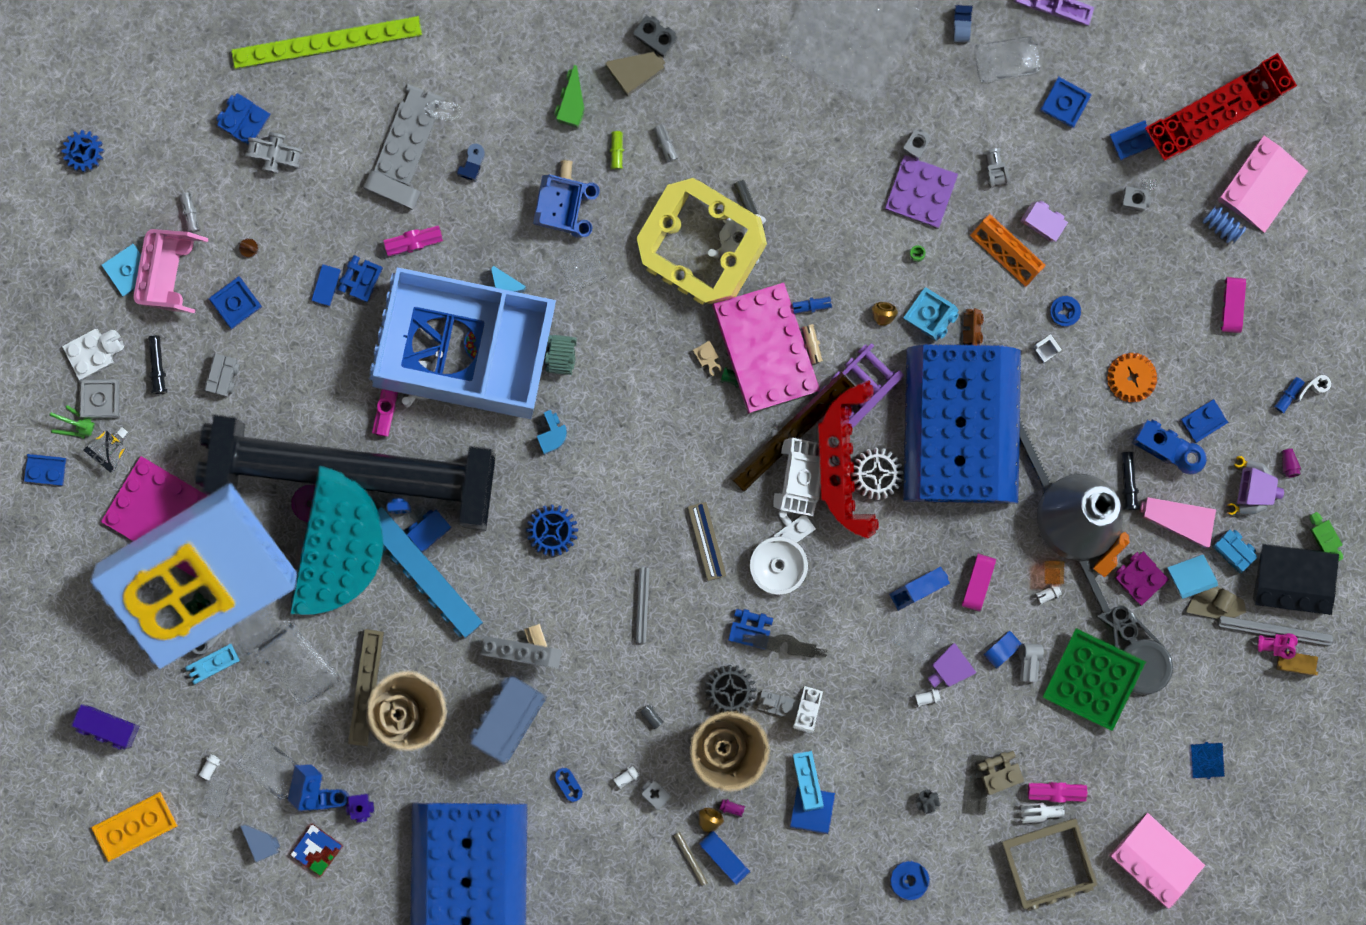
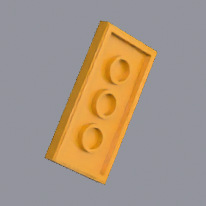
M159 792L91 827L107 861L110 862L178 827L162 793Z

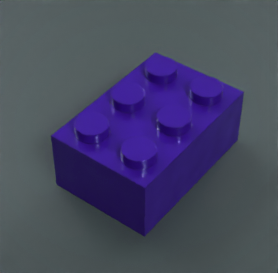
M84 704L80 705L72 724L76 728V732L83 735L93 734V739L103 743L110 741L112 742L111 746L121 750L132 747L140 728L139 725Z

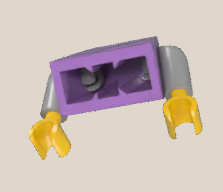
M1242 456L1236 457V459L1243 461L1242 465L1234 464L1237 469L1243 468L1237 504L1241 505L1228 504L1227 506L1233 505L1235 507V512H1227L1228 514L1233 515L1236 512H1240V514H1257L1265 510L1268 505H1273L1275 498H1283L1284 489L1277 487L1278 479L1272 476V472L1265 464L1251 460L1245 461Z

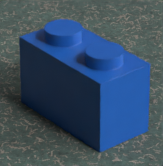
M429 510L423 516L424 520L419 524L415 522L408 528L410 532L407 535L421 552L427 550L452 528L437 510Z
M312 764L295 765L288 801L298 811L315 810L322 774Z

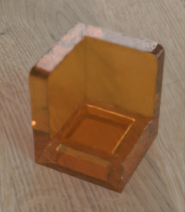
M1043 561V569H1045L1044 583L1063 585L1064 561Z

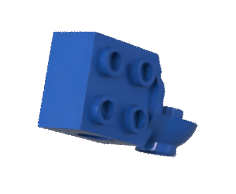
M1153 419L1151 421L1147 420L1141 425L1131 442L1165 463H1173L1179 470L1189 475L1197 474L1205 467L1207 458L1201 446L1189 443L1182 438L1179 439L1176 432L1170 429L1168 431L1162 429V425ZM1154 435L1160 438V444L1154 441ZM1189 453L1196 456L1195 463L1188 462L1187 455Z

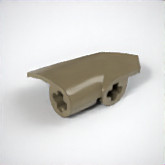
M1214 587L1195 594L1186 611L1187 613L1219 619L1220 616L1235 618L1246 613V607L1243 599L1223 588Z

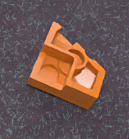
M1126 532L1119 536L1113 546L1106 551L1093 567L1104 578L1118 565L1117 555L1130 543L1129 535Z

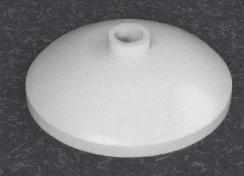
M772 537L764 540L756 547L750 561V571L754 581L761 589L771 594L780 595L794 591L802 584L808 570V561L804 550L798 543L786 537ZM777 561L782 562L781 568L775 567Z

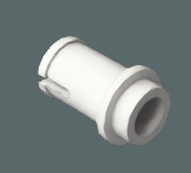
M1052 584V587L1036 593L1041 604L1055 597L1059 598L1062 595L1057 584Z
M932 689L930 692L915 695L918 707L934 702L937 704V701H941L938 689Z
M212 754L206 757L207 761L199 773L201 777L210 780L214 770L220 765V759Z
M633 766L631 768L627 767V771L614 778L620 789L634 779L637 780L639 774Z

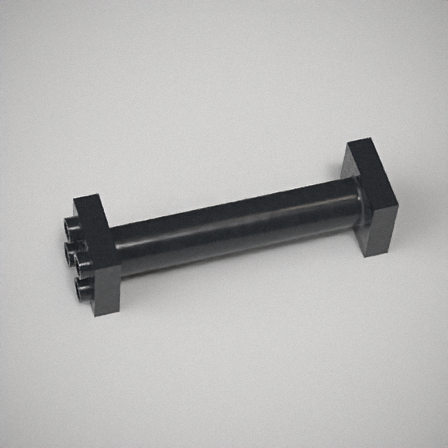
M213 415L212 424L203 423L200 445L208 449L207 462L198 461L195 484L203 487V492L207 495L213 494L229 483L237 491L239 475L316 484L320 466L344 474V477L355 481L361 488L367 491L462 502L459 524L463 528L487 530L496 459L493 449L469 446L467 464L244 437L245 423L236 417Z

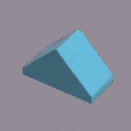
M495 266L492 267L495 288L518 293L526 290L525 285Z

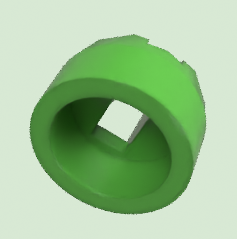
M919 245L912 247L910 251L911 259L915 262L922 261L925 258V249Z

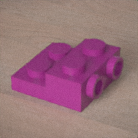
M1144 551L1140 554L1136 552L1129 559L1131 563L1126 567L1122 565L1115 572L1117 576L1114 578L1140 606L1169 580Z

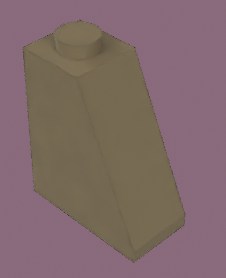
M654 52L611 60L605 63L606 68L627 96H630L665 71L664 65L666 64L660 55L656 56Z

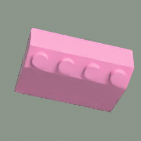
M1264 135L1218 201L1265 233L1308 171L1283 148Z
M1148 813L1109 855L1167 909H1170L1205 866Z

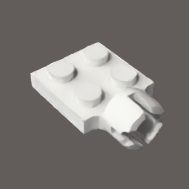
M94 329L62 346L79 380H83L114 364L112 356L124 348L123 341L119 342L117 340L120 338V335L116 330H109L104 334H100L98 329Z

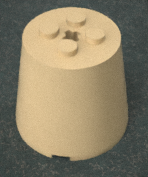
M398 672L383 679L373 690L366 710V722L373 736L388 746L399 750H414L432 742L443 727L446 717V705L440 689L434 682L415 672ZM395 711L400 714L397 720L393 717Z
M736 712L719 713L707 719L697 729L691 745L692 763L698 775L710 786L725 791L740 790L754 783L762 775L769 758L768 740L763 729L752 718ZM720 743L726 744L723 752L718 750Z

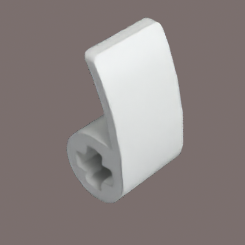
M1325 375L1314 378L1302 389L1296 399L1297 403L1301 401L1302 396L1309 387L1317 394L1328 391L1331 387L1330 379ZM1324 381L1325 385L1319 388L1317 384Z

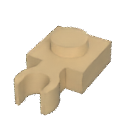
M710 341L693 350L701 366L708 365L711 376H714L712 372L714 367H717L722 372L721 366L714 361L719 356Z

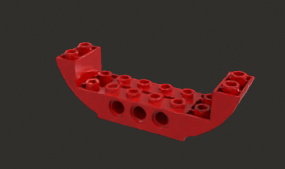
M1277 53L1262 61L1256 68L1163 120L1162 118L1145 127L1163 160L1167 161L1193 149L1255 114L1287 94L1297 84Z
M870 380L860 383L841 394L826 412L824 420L818 424L821 499L826 501L837 521L846 529L864 538H870L876 533V530L879 529V521L876 519L875 514H853L855 512V500H852V493H854L855 484L851 480V473H854V463L851 462L850 455L853 454V444L850 443L852 424H849L852 408L848 404H862L871 400L874 389L873 385H870Z

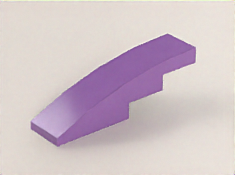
M1077 0L1013 1L1034 10L1087 26L1090 24L1094 7Z

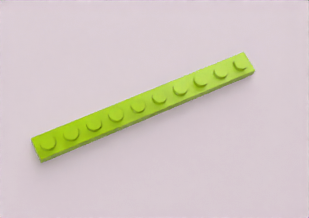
M419 16L232 49L235 69L422 36Z

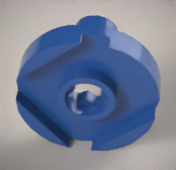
M905 861L897 865L892 871L890 882L893 891L898 896L907 900H915L924 895L929 886L930 879L927 870L922 865L913 861ZM907 875L915 877L912 886L908 883L905 884L904 880L907 879Z

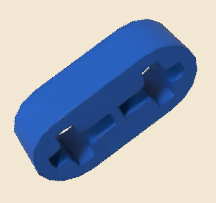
M567 768L559 769L555 774V779L566 798L572 802L580 800L583 791L573 773ZM561 771L569 773L567 777L570 782L569 784H566L564 780H559ZM572 785L574 790H579L577 798L569 796L571 791L568 786Z

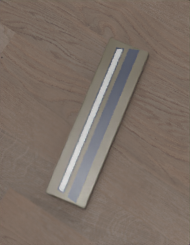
M707 502L689 506L688 510L707 580L725 577L726 572Z

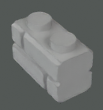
M214 353L204 391L228 397L229 393L232 394L235 383L232 381L234 375L237 376L240 369V364H237L238 360Z

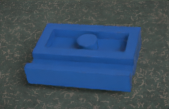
M1146 120L1109 135L1119 160L1155 147L1145 129L1147 127Z
M1214 399L1181 419L1195 443L1229 423Z
M27 454L24 482L64 485L67 458Z

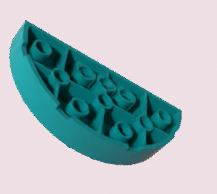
M320 466L299 561L295 589L291 599V614H319L332 611L349 603L359 596L371 583L382 559L383 530L379 512L373 500L355 481L344 477V474Z

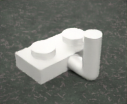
M781 510L779 517L786 527L773 536L786 537L797 543L816 530V528L806 515L803 514L792 522L787 516V512Z

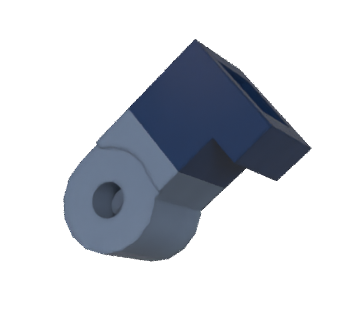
M955 5L954 42H970L973 6Z
M475 143L468 148V159L465 167L459 166L457 172L459 177L474 182L477 180L485 155L483 147Z

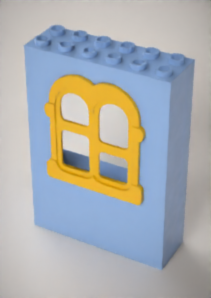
M231 483L97 563L91 583L94 589L100 591L103 595L105 603L113 608L118 620L124 622L128 633L134 635L139 647L148 653L152 664H156L161 669L294 590L297 572ZM182 560H188L199 575L198 578L185 586H180L169 572V568ZM157 575H161L173 592L154 604L142 603L137 597V589ZM205 584L217 598V602L192 616L179 601V598ZM167 605H173L184 620L181 624L171 629L160 627L155 620L156 613Z

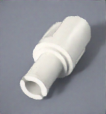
M1044 803L1020 805L1022 810L1021 816L1023 817L1022 824L1045 822L1047 818L1064 817L1063 805L1046 806Z

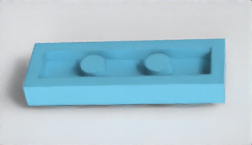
M812 751L793 754L792 757L804 811L823 808L824 805Z

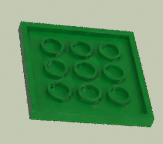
M1076 628L1043 698L1113 731L1146 661Z

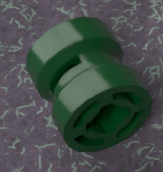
M196 591L193 599L188 601L185 607L196 615L205 608H208L212 603Z

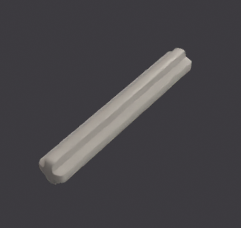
M647 567L639 568L636 643H646L649 568Z

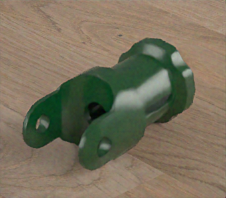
M725 366L720 383L726 382L740 389L734 371Z

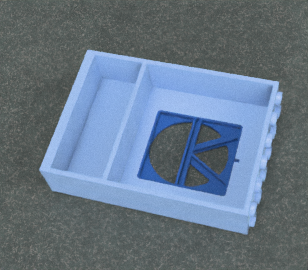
M397 267L396 274L392 273L390 291H388L386 298L387 309L383 311L382 326L384 327L379 329L378 344L380 345L375 347L374 362L376 364L372 363L370 380L373 381V387L531 420L556 300ZM436 318H446L443 336L433 329L427 321ZM455 319L466 325L474 334L477 342V353L473 362L464 370L453 374H443ZM422 328L440 345L413 352L412 341L417 329ZM439 351L434 372L420 364L419 359L435 355Z

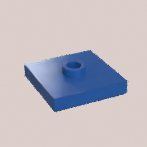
M1058 76L1040 111L1074 129L1092 94Z
M240 276L208 298L231 329H234L262 308Z

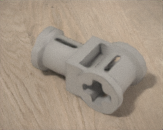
M1001 148L990 149L984 152L989 164L987 166V176L990 188H994L995 185L1010 184L1005 162L1002 163Z

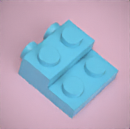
M925 287L903 318L927 336L938 341L939 338L942 339L946 336L947 327L950 322L954 323L959 316L957 312L959 310L954 304Z

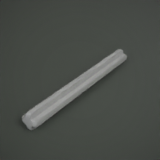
M1220 616L1219 627L1274 637L1276 634L1291 633L1298 638V641L1331 646L1333 636L1330 634Z

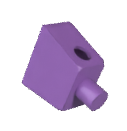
M953 643L932 664L936 672L927 679L933 687H936L941 682L950 687L977 672L957 645Z

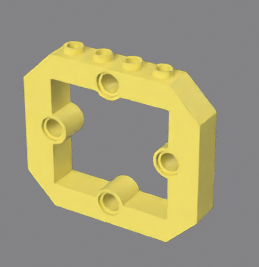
M695 178L667 185L637 236L642 264L648 267L646 270L655 276L657 273L663 276L662 280L669 285L673 283L678 285V290L686 295L691 293L694 295L693 299L702 305L704 302L713 304L735 298L767 245L760 217ZM690 194L709 205L708 210L712 217L720 220L730 218L748 229L735 253L730 251L722 255L720 263L725 270L714 288L693 276L689 268L681 265L677 266L656 253L667 233L675 234L680 230L681 221L677 215ZM723 205V212L718 214V206ZM669 219H672V226L670 228H667V221ZM734 257L736 262L734 266L730 267L729 260ZM684 271V278L679 280L678 274Z

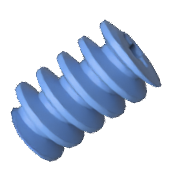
M1214 207L1202 223L1210 222L1209 229L1215 226V234L1221 231L1220 238L1222 239L1227 236L1226 243L1228 244L1233 241L1234 244L1244 233L1246 227L1244 226L1239 229V221L1233 224L1234 217L1227 219L1228 212L1221 214L1223 208L1215 209Z

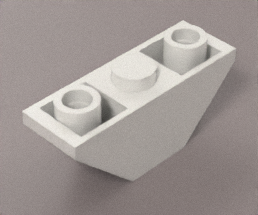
M804 686L793 728L813 733L823 691Z

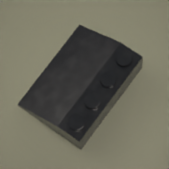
M1262 544L1253 593L1255 605L1332 615L1336 593L1339 553Z

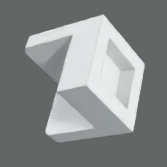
M1049 335L1033 347L1043 363L1061 351L1052 335Z

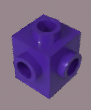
M369 794L348 796L349 804H346L347 816H350L351 819H356V823L367 822V818L372 817L371 813H374V803L370 801ZM359 805L363 807L362 812H359L357 809Z

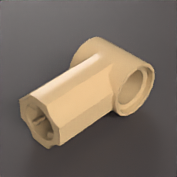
M540 624L524 629L529 644L547 647Z

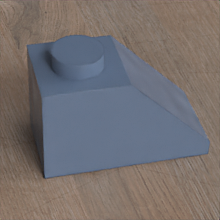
M249 825L241 826L256 862L279 853L278 848H280L277 837L273 838L271 834Z

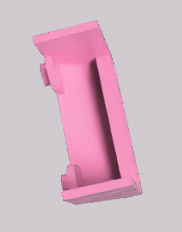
M158 229L147 231L144 237L135 285V302L140 305L169 311L195 313V309L182 306L183 298L180 293L173 292L180 255H188L193 248L194 241L208 242L209 238L183 231Z

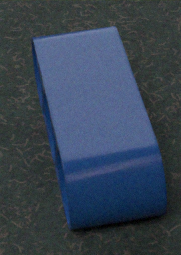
M714 831L709 833L699 843L736 885L751 872Z

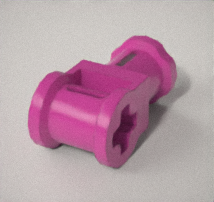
M1291 633L1276 634L1275 638L1259 635L1258 652L1273 651L1274 656L1291 659L1296 655L1295 646L1298 643V638Z

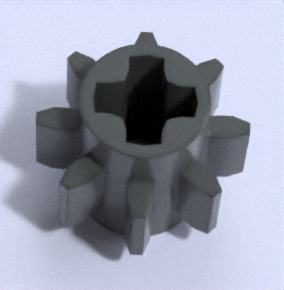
M923 790L920 792L919 797L915 798L918 811L923 810L925 814L935 812L937 806H940L938 793L933 794L931 790Z

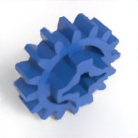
M81 130L80 135L73 132L74 137L67 136L69 142L63 143L67 147L62 150L64 154H67L63 159L69 161L68 166L72 167L75 165V171L81 168L83 172H86L87 167L92 171V165L99 166L98 159L103 160V157L100 155V153L105 152L104 149L100 148L103 143L101 141L97 142L99 137L97 135L92 137L91 131L87 135L84 130ZM82 139H88L92 141V143H85ZM82 147L86 149V154L84 155L80 153ZM93 152H95V155L91 160V155ZM82 159L84 163H78L74 160Z

